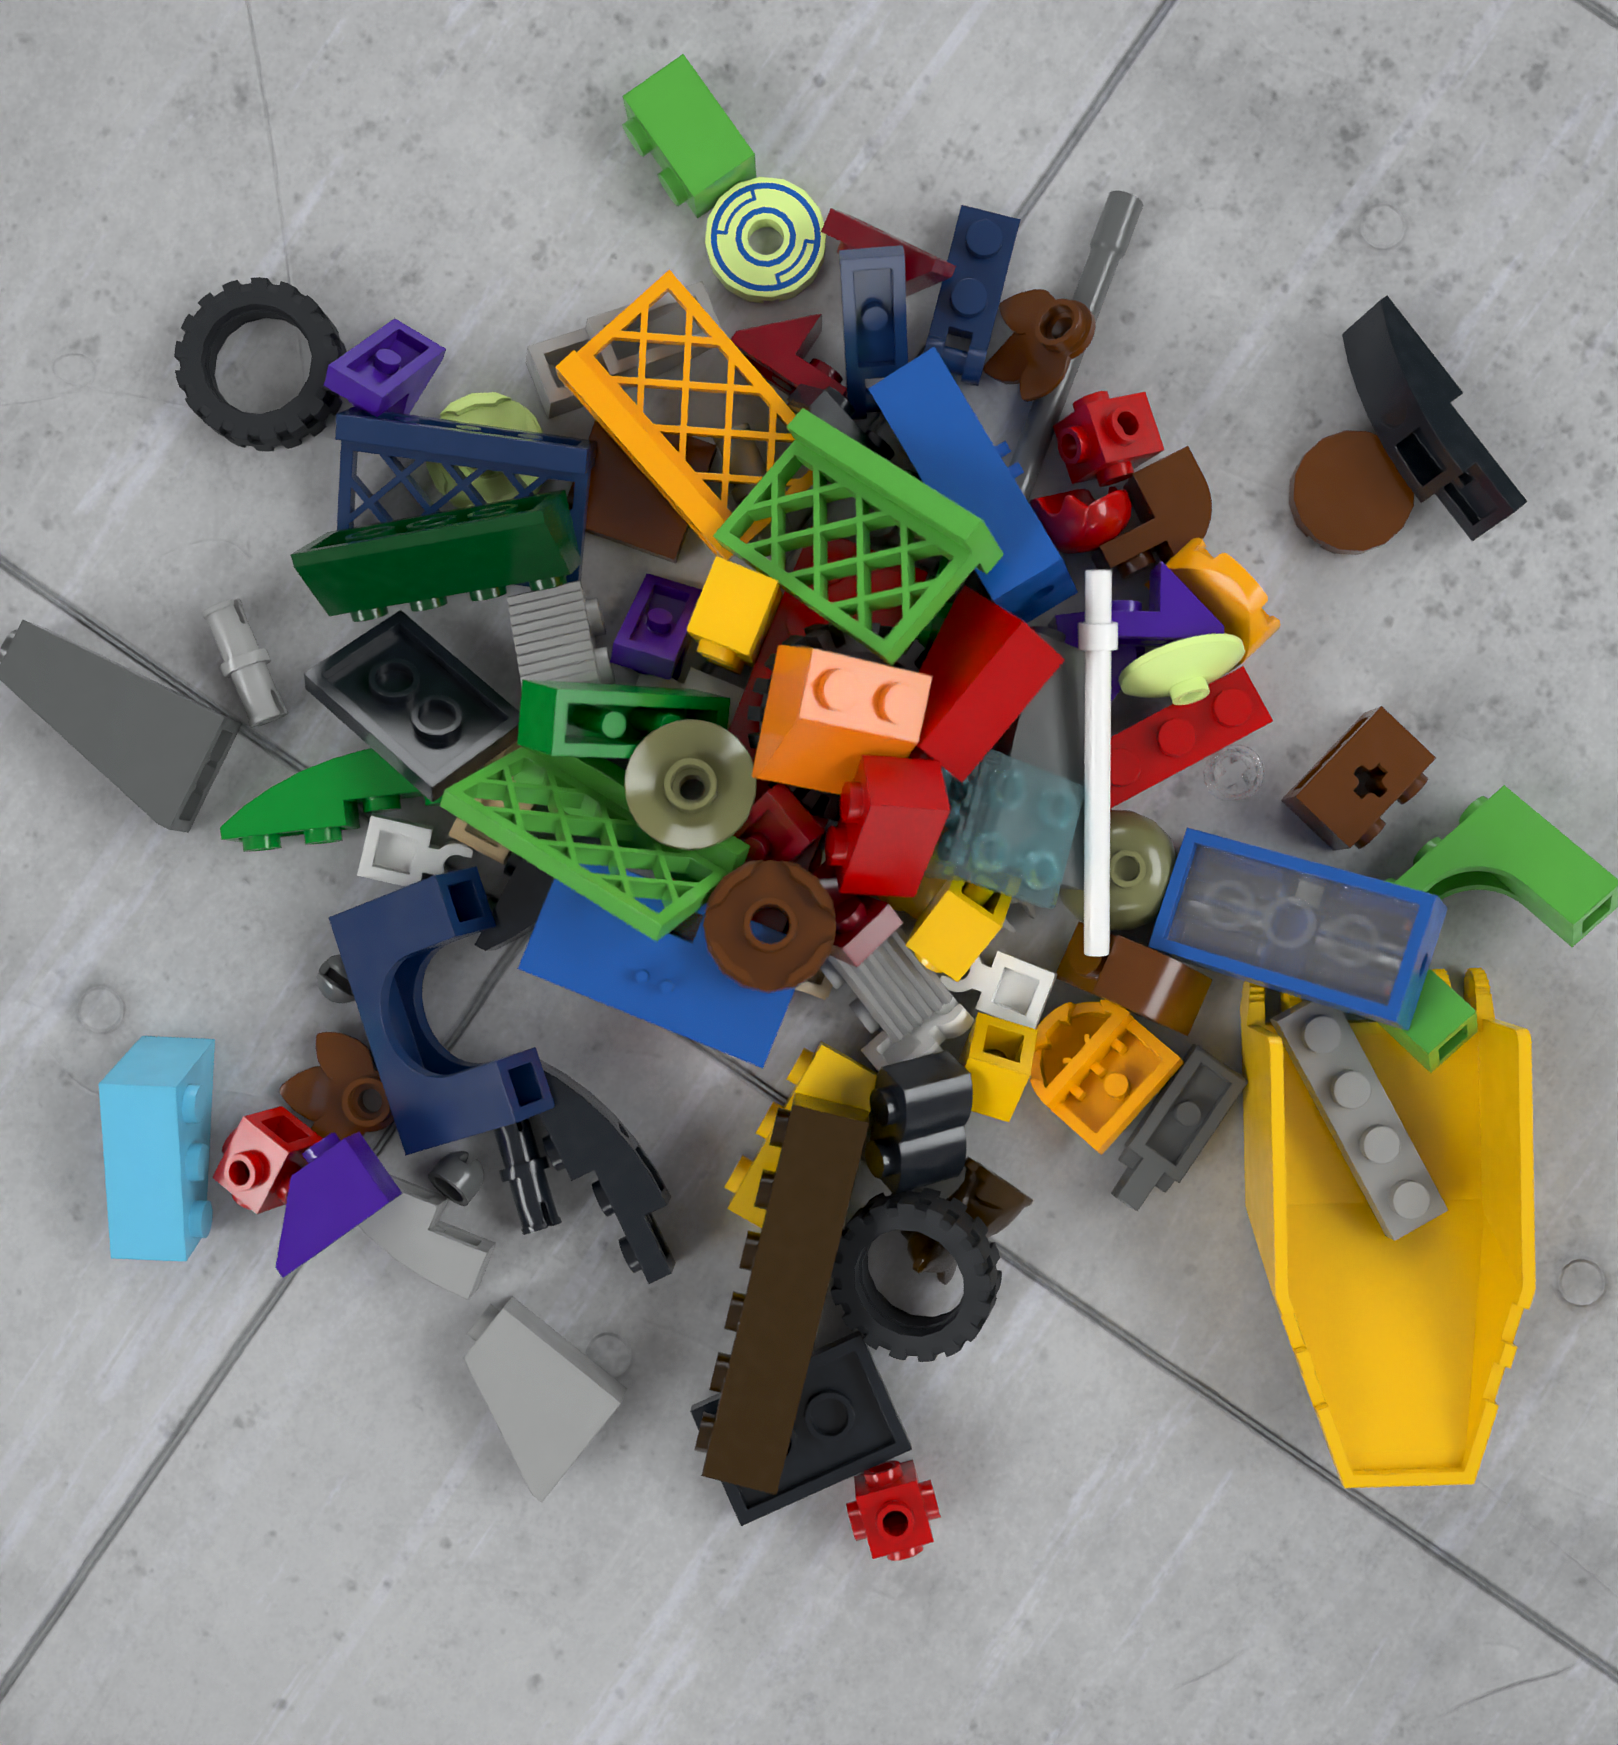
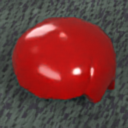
M1115 486L1109 487L1108 494L1098 500L1093 498L1088 489L1083 488L1034 498L1029 502L1057 551L1067 554L1096 551L1100 545L1114 539L1126 527L1131 518L1132 505L1128 493L1124 489L1118 490Z

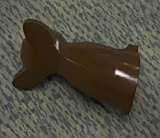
M969 1156L964 1164L966 1169L964 1181L946 1199L951 1202L954 1197L968 1206L965 1212L973 1219L979 1217L988 1228L987 1238L1006 1228L1020 1214L1023 1208L1031 1206L1034 1201L1027 1194ZM901 1230L900 1233L908 1241L907 1251L913 1261L912 1269L917 1273H937V1279L944 1285L948 1284L956 1271L957 1263L955 1258L938 1241L920 1232Z

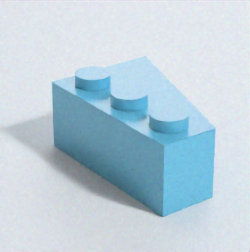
M141 1036L99 1083L111 1259L186 1262L200 1240L207 1238L210 1233L213 1210L211 1202L207 1200L215 1039Z

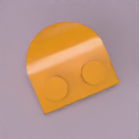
M1193 538L1165 565L1224 625V634L1235 635L1242 640L1245 654L1230 670L1232 671L1243 664L1280 628V620L1273 615L1269 616L1262 609L1268 601L1267 594L1235 559L1225 552L1214 558L1205 549L1207 546L1203 539ZM1150 579L1145 584L1148 589H1150Z
M1102 999L1100 1002H1082L1077 1004L1068 1002L1051 1011L1036 1028L1038 1032L1030 1082L1040 1100L1102 1155L1184 1062L1176 1053L1135 1020L1125 1008Z

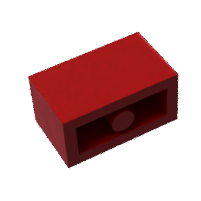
M862 755L853 782L846 781L843 785L840 798L841 817L838 825L830 826L826 834L825 860L827 865L835 866L839 893L915 897L950 812L940 761Z

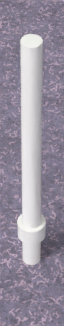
M1107 569L1085 570V622L1078 623V650L1085 651L1084 954L1096 957L1109 955L1111 650L1118 649V622H1111L1112 570Z

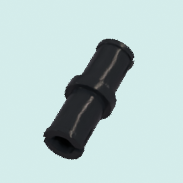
M527 1118L520 1122L494 1129L505 1169L499 1170L502 1183L509 1181L522 1225V1234H530L546 1229L548 1226L551 1227L562 1223L561 1218L558 1217L544 1170L550 1168L547 1156H540L530 1119Z

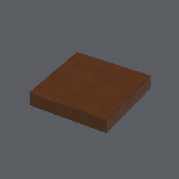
M595 420L588 440L597 441L595 466L591 469L586 532L676 564L690 526ZM663 434L679 452L680 435ZM687 436L685 460L695 472L709 473L717 452L716 445ZM572 482L567 496L569 509L573 508L575 482Z

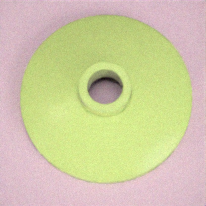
M1207 634L1182 639L1154 649L1134 660L1121 672L1119 684L1121 690L1130 696L1145 698L1171 697L1174 705L1191 704L1209 695L1208 684L1230 671L1243 658L1245 648L1242 640L1231 634Z

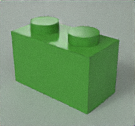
M684 54L622 96L628 119L622 124V127L628 139L642 157L648 153L652 154L662 168V171L657 175L668 196L677 206L686 202L697 219L714 208L718 199L737 183L757 177L755 153Z

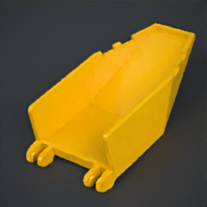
M1482 968L1467 969L1463 984L1464 1000L1477 1011L1478 1032L1432 1073L1420 1064L1376 1021L1371 1019L1347 1020L1448 1208V1211L1395 1241L1385 1236L1288 1055L1281 1037L1277 1034L1271 1022H1265V987L1246 981L1243 983L1240 1002L1242 1076L1248 1080L1247 1085L1243 1089L1245 1207L1274 1300L1338 1477L1344 1488L1475 1484L1499 1408L1495 1399L1505 1367H1512L1517 1351V1346L1513 1344L1523 1310L1524 1308L1530 1309L1535 1294L1531 1035L1527 1028L1495 1019L1492 994L1490 993L1491 987L1489 986L1487 974H1485ZM1432 969L1437 976L1451 987L1449 975L1445 969ZM1280 992L1282 1012L1302 1002V999Z

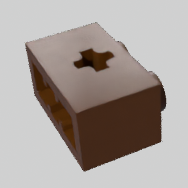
M1380 706L1365 712L1281 801L1333 851L1350 849L1353 845L1361 849L1370 843L1384 828L1386 822L1380 817L1396 800L1403 805L1424 787L1429 778L1423 772L1436 757L1386 709ZM1366 772L1370 778L1364 786L1369 793L1358 796L1353 791L1359 784V780L1355 775Z

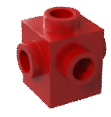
M1108 391L1091 393L1073 402L1074 412L1053 426L1058 441V451L1065 462L1072 484L1097 479L1099 487L1117 484L1129 479L1135 473L1134 469L1165 450L1146 392L1114 398L1109 397Z
M283 1106L243 1116L238 1127L224 1141L222 1146V1153L224 1155L212 1178L231 1193L233 1200L237 1204L252 1210L256 1214L286 1205L291 1176L308 1165L302 1154L323 1138Z
M896 1460L886 1461L865 1470L863 1474L854 1476L856 1501L846 1503L847 1512L855 1540H868L873 1559L886 1555L887 1559L891 1561L908 1559L922 1552L924 1549L923 1545L934 1542L930 1520L941 1518L931 1479L919 1482L913 1460L902 1463ZM891 1511L903 1513L884 1519L885 1515Z

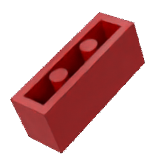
M1244 666L1208 684L1210 693L1205 698L1187 705L1171 704L1111 737L1110 809L1273 722Z

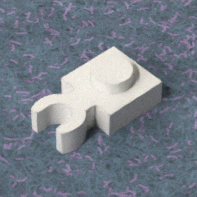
M372 813L357 876L406 887L421 881L423 873L432 875L447 873L445 861L448 857L461 855L471 858L473 848L458 840L448 841L441 846L432 845L430 840L434 827Z
M997 951L992 967L985 965L981 955H979L971 965L970 972L965 979L956 982L951 977L942 975L940 980L948 990L953 992H967L972 989L980 991L981 995L975 1009L1003 1020L1036 1029L1058 974Z
M953 997L950 1003L943 1004L940 1011L933 1012L931 1018L923 1020L921 1026L914 1027L911 1034L903 1035L900 1042L893 1043L883 1030L863 1047L861 1051L879 1071L883 1066L944 1051L939 1045L946 1039L956 1038L964 1034L972 1026L974 1019Z

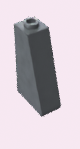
M22 619L18 629L12 631L1 646L0 681L158 825L169 830L189 833L243 723L49 629Z
M1031 626L1065 661L967 777L948 856L1044 887L1084 891L1085 651L1066 644V635L1058 630Z

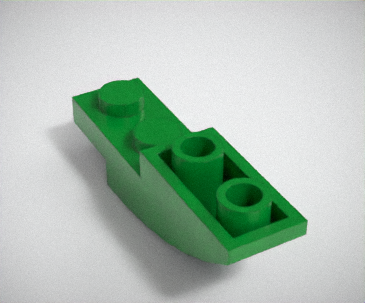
M372 748L332 758L302 770L270 787L244 805L220 827L221 840L242 842L243 852L282 848L280 837L304 835L305 845L343 841L342 830L360 828L358 804H363L364 813H381L401 810L400 799L424 796L425 806H440L443 795L434 802H431Z

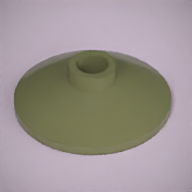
M680 720L666 724L654 730L643 739L629 760L624 787L629 810L640 828L652 839L663 845L681 850H700L715 846L734 835L750 814L757 791V780L751 777L754 764L741 741L719 725L702 720ZM691 779L699 780L705 785L703 795L696 800H687L680 794L682 785Z

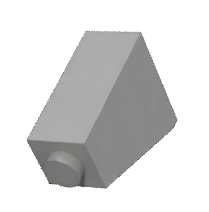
M512 1296L501 1311L490 1304L470 1328L467 1335L476 1342L463 1358L531 1494L542 1503L619 1407L627 1388Z

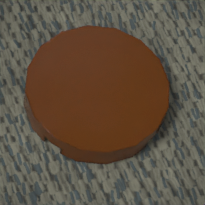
M1345 430L1322 438L1302 456L1290 478L1288 504L1296 526L1306 537L1310 536L1314 542L1320 544L1321 548L1333 554L1359 555L1381 547L1404 527L1414 507V493L1400 475L1377 435L1368 431Z

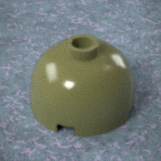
M1110 810V931H1130L1151 923L1158 916L1178 856L1173 842L1166 832L1154 820L1132 810ZM1059 888L1058 893L1062 903L1079 921L1084 923V891Z

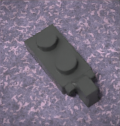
M1192 1044L1182 1059L1184 1064L1162 1088L1124 1144L1126 1148L1118 1158L1127 1168L1111 1194L1135 1211L1140 1209L1155 1186L1166 1193L1175 1181L1181 1182L1247 1085L1248 1080L1196 1044Z

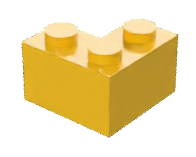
M944 824L915 897L877 896L882 902L888 903L892 909L905 911L917 919L905 945L915 953L917 959L931 971L945 973L956 982H959L1002 928L1019 878L948 856L954 830Z

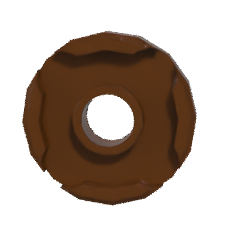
M758 860L744 863L722 878L708 899L703 928L708 953L722 974L742 988L764 993H774L795 989L817 974L832 952L836 922L833 901L817 877L795 863L782 860L780 862ZM773 908L778 909L786 916L789 923V932L782 941L766 944L759 941L753 935L750 923L758 911Z

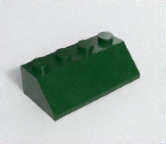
M565 489L330 531L291 554L295 570L328 616L350 613L353 622L383 617L389 613L387 606L405 603L410 604L411 611L413 612L438 608L448 603L446 596L468 592L471 601L493 599L507 594L506 586L529 582L532 591L559 587L567 583L566 575H571L581 564Z

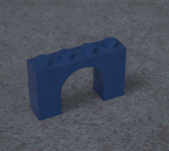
M477 866L431 876L328 917L405 1155L508 1126L555 1108L536 1047L490 1062H467L457 1058L441 1045L432 1032L425 1015L422 986L425 971L433 956L441 948L452 942L496 926Z

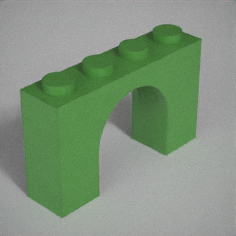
M1505 785L1489 799L1481 796L1473 801L1462 813L1459 825L1444 839L1435 837L1428 841L1414 857L1413 866L1397 880L1394 878L1385 880L1386 882L1437 895L1441 900L1450 895L1469 890H1488L1504 894L1522 904L1572 948L1618 908V879ZM1430 968L1428 969L1409 1031L1377 1022L1430 1073L1478 1032L1477 1011Z

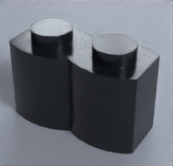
M947 1050L883 1066L878 1072L875 1089L870 1094V1108L875 1123L872 1127L870 1142L865 1147V1158L872 1175L880 1179L894 1195L958 1177L963 1170L967 1149L964 1125L967 1123L972 1109L971 1073Z

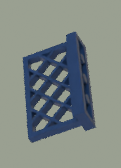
M351 407L336 414L335 440H341L337 530L353 528L354 520L367 509H370L380 522L394 520L378 500L400 482L404 484L425 510L421 515L441 512L439 509L462 490L474 505L486 504L487 502L472 485V482L487 470L504 473L519 492L514 498L534 495L532 491L547 479L575 482L573 508L570 509L581 564L571 575H566L567 583L577 580L581 581L591 469L595 466L597 441L388 411L375 417L369 412L356 407ZM358 452L379 454L396 475L374 495L357 476ZM397 457L414 459L415 461L405 468ZM426 461L441 463L458 484L436 503L432 502L410 475ZM458 466L478 469L466 477ZM519 474L539 478L527 486ZM356 493L364 502L357 509H355ZM529 582L514 584L530 587Z

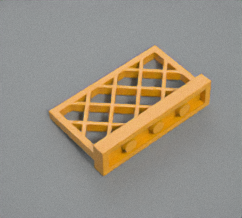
M669 269L578 352L573 350L555 368L558 378L713 554L730 561L735 555L722 547L713 537L732 514L727 508L729 483L757 485L763 478L762 476L729 474L731 439L768 441L767 473L774 465L775 442L793 443L795 440L791 433H776V419L778 417L787 427L796 415ZM667 292L686 311L685 335L647 333L648 310ZM641 316L640 332L625 331ZM693 320L707 337L692 336ZM613 341L639 342L638 378L611 376L595 357ZM647 343L684 346L683 381L645 378ZM691 346L718 348L728 360L727 384L689 381ZM735 369L749 385L734 384ZM621 386L638 387L637 404ZM645 388L682 391L680 426L653 424L643 412ZM689 391L726 394L724 429L687 426ZM733 394L760 396L769 407L768 432L732 429ZM663 434L680 435L679 452ZM687 436L724 438L722 474L694 471L685 460ZM809 470L800 479L791 478L785 485V487H790L785 492V496L808 490L813 485V471ZM705 482L721 483V500ZM771 517L754 521L740 540L748 544L771 523Z

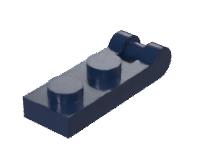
M961 205L947 262L956 265L952 277L941 283L924 353L935 346L950 373L961 375V382L979 386L1021 219ZM947 334L970 339L969 350L964 351L945 346Z
M902 245L839 250L847 388L846 399L855 409V413L851 416L852 420L867 419L868 412H881L868 389L870 387L866 388L865 379L885 378L908 363L905 254Z

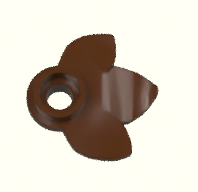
M1044 289L1021 292L1000 302L999 310L1004 322L1012 330L1013 334L988 360L983 370L988 376L1004 384L1020 383L1021 398L1025 402L1046 396L1064 379L1071 360L1083 353L1091 343L1096 329L1093 313L1080 301L1055 299Z
M318 1033L316 1035L315 1049L320 1066H314L299 1072L279 1088V1093L286 1103L295 1112L313 1121L311 1129L322 1138L333 1132L337 1134L340 1140L357 1132H360L364 1137L366 1132L382 1130L394 1122L384 1087L370 1050L360 1040L344 1033ZM375 1089L380 1093L382 1105L378 1111H370L364 1106L363 1095L366 1090Z

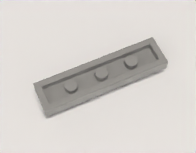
M1303 1000L1271 1018L1270 1021L1281 1037L1288 1055L1385 1236L1395 1241L1448 1211L1344 1013L1335 1008Z

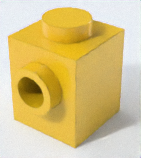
M977 1013L958 1060L971 1073L973 1087L972 1112L1010 1122L1031 1074L1037 1029L984 1013Z

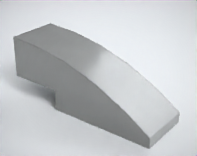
M703 281L685 286L721 328ZM667 292L648 310L647 333L685 335L686 311ZM629 305L587 318L585 328L527 347L526 366L548 419L584 407L558 378L555 366L573 350L578 352ZM641 316L625 331L640 332ZM693 320L692 336L707 337ZM613 341L595 358L611 376L638 378L640 343ZM647 343L645 378L652 379L684 363V346ZM691 346V359L712 348ZM621 386L623 390H627V389L631 388V387Z
M389 1174L403 1194L359 1224V1228L395 1260L430 1283L469 1300L479 1289L496 1243L440 1221L448 1198L444 1195Z

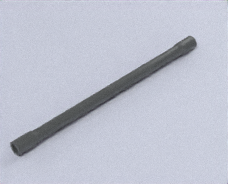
M1111 191L1107 197L1090 243L1091 250L1072 298V300L1080 301L1088 307L1094 315L1095 323L1117 265L1126 253L1143 208V202L1138 197L1124 191ZM1085 351L1071 360L1061 383L1051 393L1034 400L1009 464L1011 466L1018 461L1024 471L1023 474L1015 478V481L1027 501H1029L1054 434L1053 426L1060 419ZM974 569L966 578L964 586L969 587L991 601V596Z

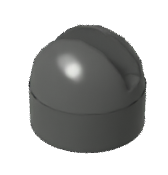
M338 954L328 958L321 965L317 975V983L321 993L328 1000L335 1003L354 1002L355 998L352 990L350 992L328 977L329 971L332 968L348 980L341 955Z
M450 1152L436 1164L428 1174V1178L432 1185L446 1198L456 1204L467 1206L477 1194L484 1181V1170L478 1159L471 1162L469 1166L466 1164L469 1156L468 1152Z

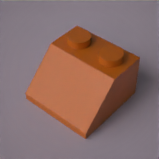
M778 645L751 777L841 795L844 783L846 781L853 782L862 755L907 758L918 744L932 676L818 649Z

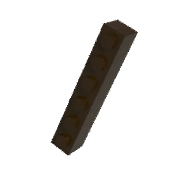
M799 1093L794 1094L791 1110L778 1107L769 1145L779 1147L781 1151L776 1171L766 1169L762 1171L754 1207L765 1209L766 1212L761 1232L748 1230L739 1268L749 1270L751 1273L746 1293L733 1291L724 1329L736 1332L731 1354L718 1352L709 1390L719 1392L721 1395L716 1415L703 1412L694 1451L706 1453L702 1477L777 1495L869 1126L868 1110Z

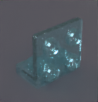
M992 749L989 750L963 783L941 767L950 812L923 876L933 879L967 881L1041 908L1053 909L1058 899L1082 806L1084 787Z

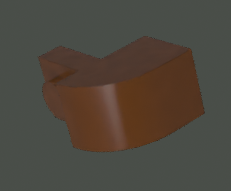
M1189 446L1140 469L1130 476L1123 489L1127 491L1130 502L1142 525L1100 545L1091 559L1097 570H1112V574L1119 571L1124 580L1155 564L1156 561L1152 555L1156 552L1160 561L1166 564L1191 539H1203L1205 537L1212 515L1211 493Z
M1078 922L1056 971V974H1058L1056 979L1119 1005L1140 1017L1185 1036L1189 1035L1212 983L1211 978L1173 958L1122 936H1115L1110 933L1109 955L1099 957L1087 956L1084 954V923Z

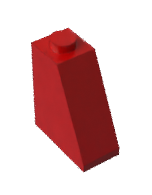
M964 586L956 596L918 672L932 676L919 741L908 756L913 759L938 760L941 767L963 783L1065 659L1023 620L969 587Z

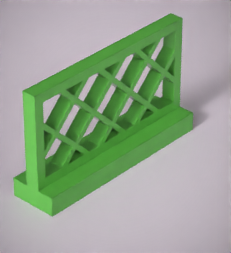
M802 408L786 427L795 439L793 443L728 517L713 537L722 547L759 573L777 580L780 588L892 666L975 567L987 575L1004 553L982 519ZM802 465L813 471V489L785 496V485ZM850 497L856 499V517L827 524V503ZM813 507V528L785 534V513ZM771 517V538L748 544L740 540L754 521ZM894 525L900 527L901 546L874 553L870 552V531ZM856 535L857 557L828 563L827 542ZM914 537L920 540V542L914 543ZM813 545L814 567L787 573L785 571V552ZM937 555H943L951 560L936 579L915 584L916 560ZM766 556H771V561ZM901 564L902 587L871 594V571ZM857 574V597L830 603L828 601V581ZM814 584V591L807 586ZM902 605L903 618L885 639L872 632V611ZM858 615V621L853 619L851 616Z
M522 746L445 789L440 804L445 810L656 942L704 906L722 878L744 864L750 848L748 844L733 835L720 844L700 850L675 849L652 839L640 828L629 810L624 788L626 771L604 757L551 756ZM475 798L503 801L504 808L485 806L475 800ZM518 803L546 805L549 812L520 810ZM526 831L555 833L557 841L537 839ZM571 835L600 838L601 845L573 843ZM579 864L608 866L610 875L592 873ZM625 868L652 870L655 879L627 876ZM634 897L662 900L665 909L656 913L635 900Z

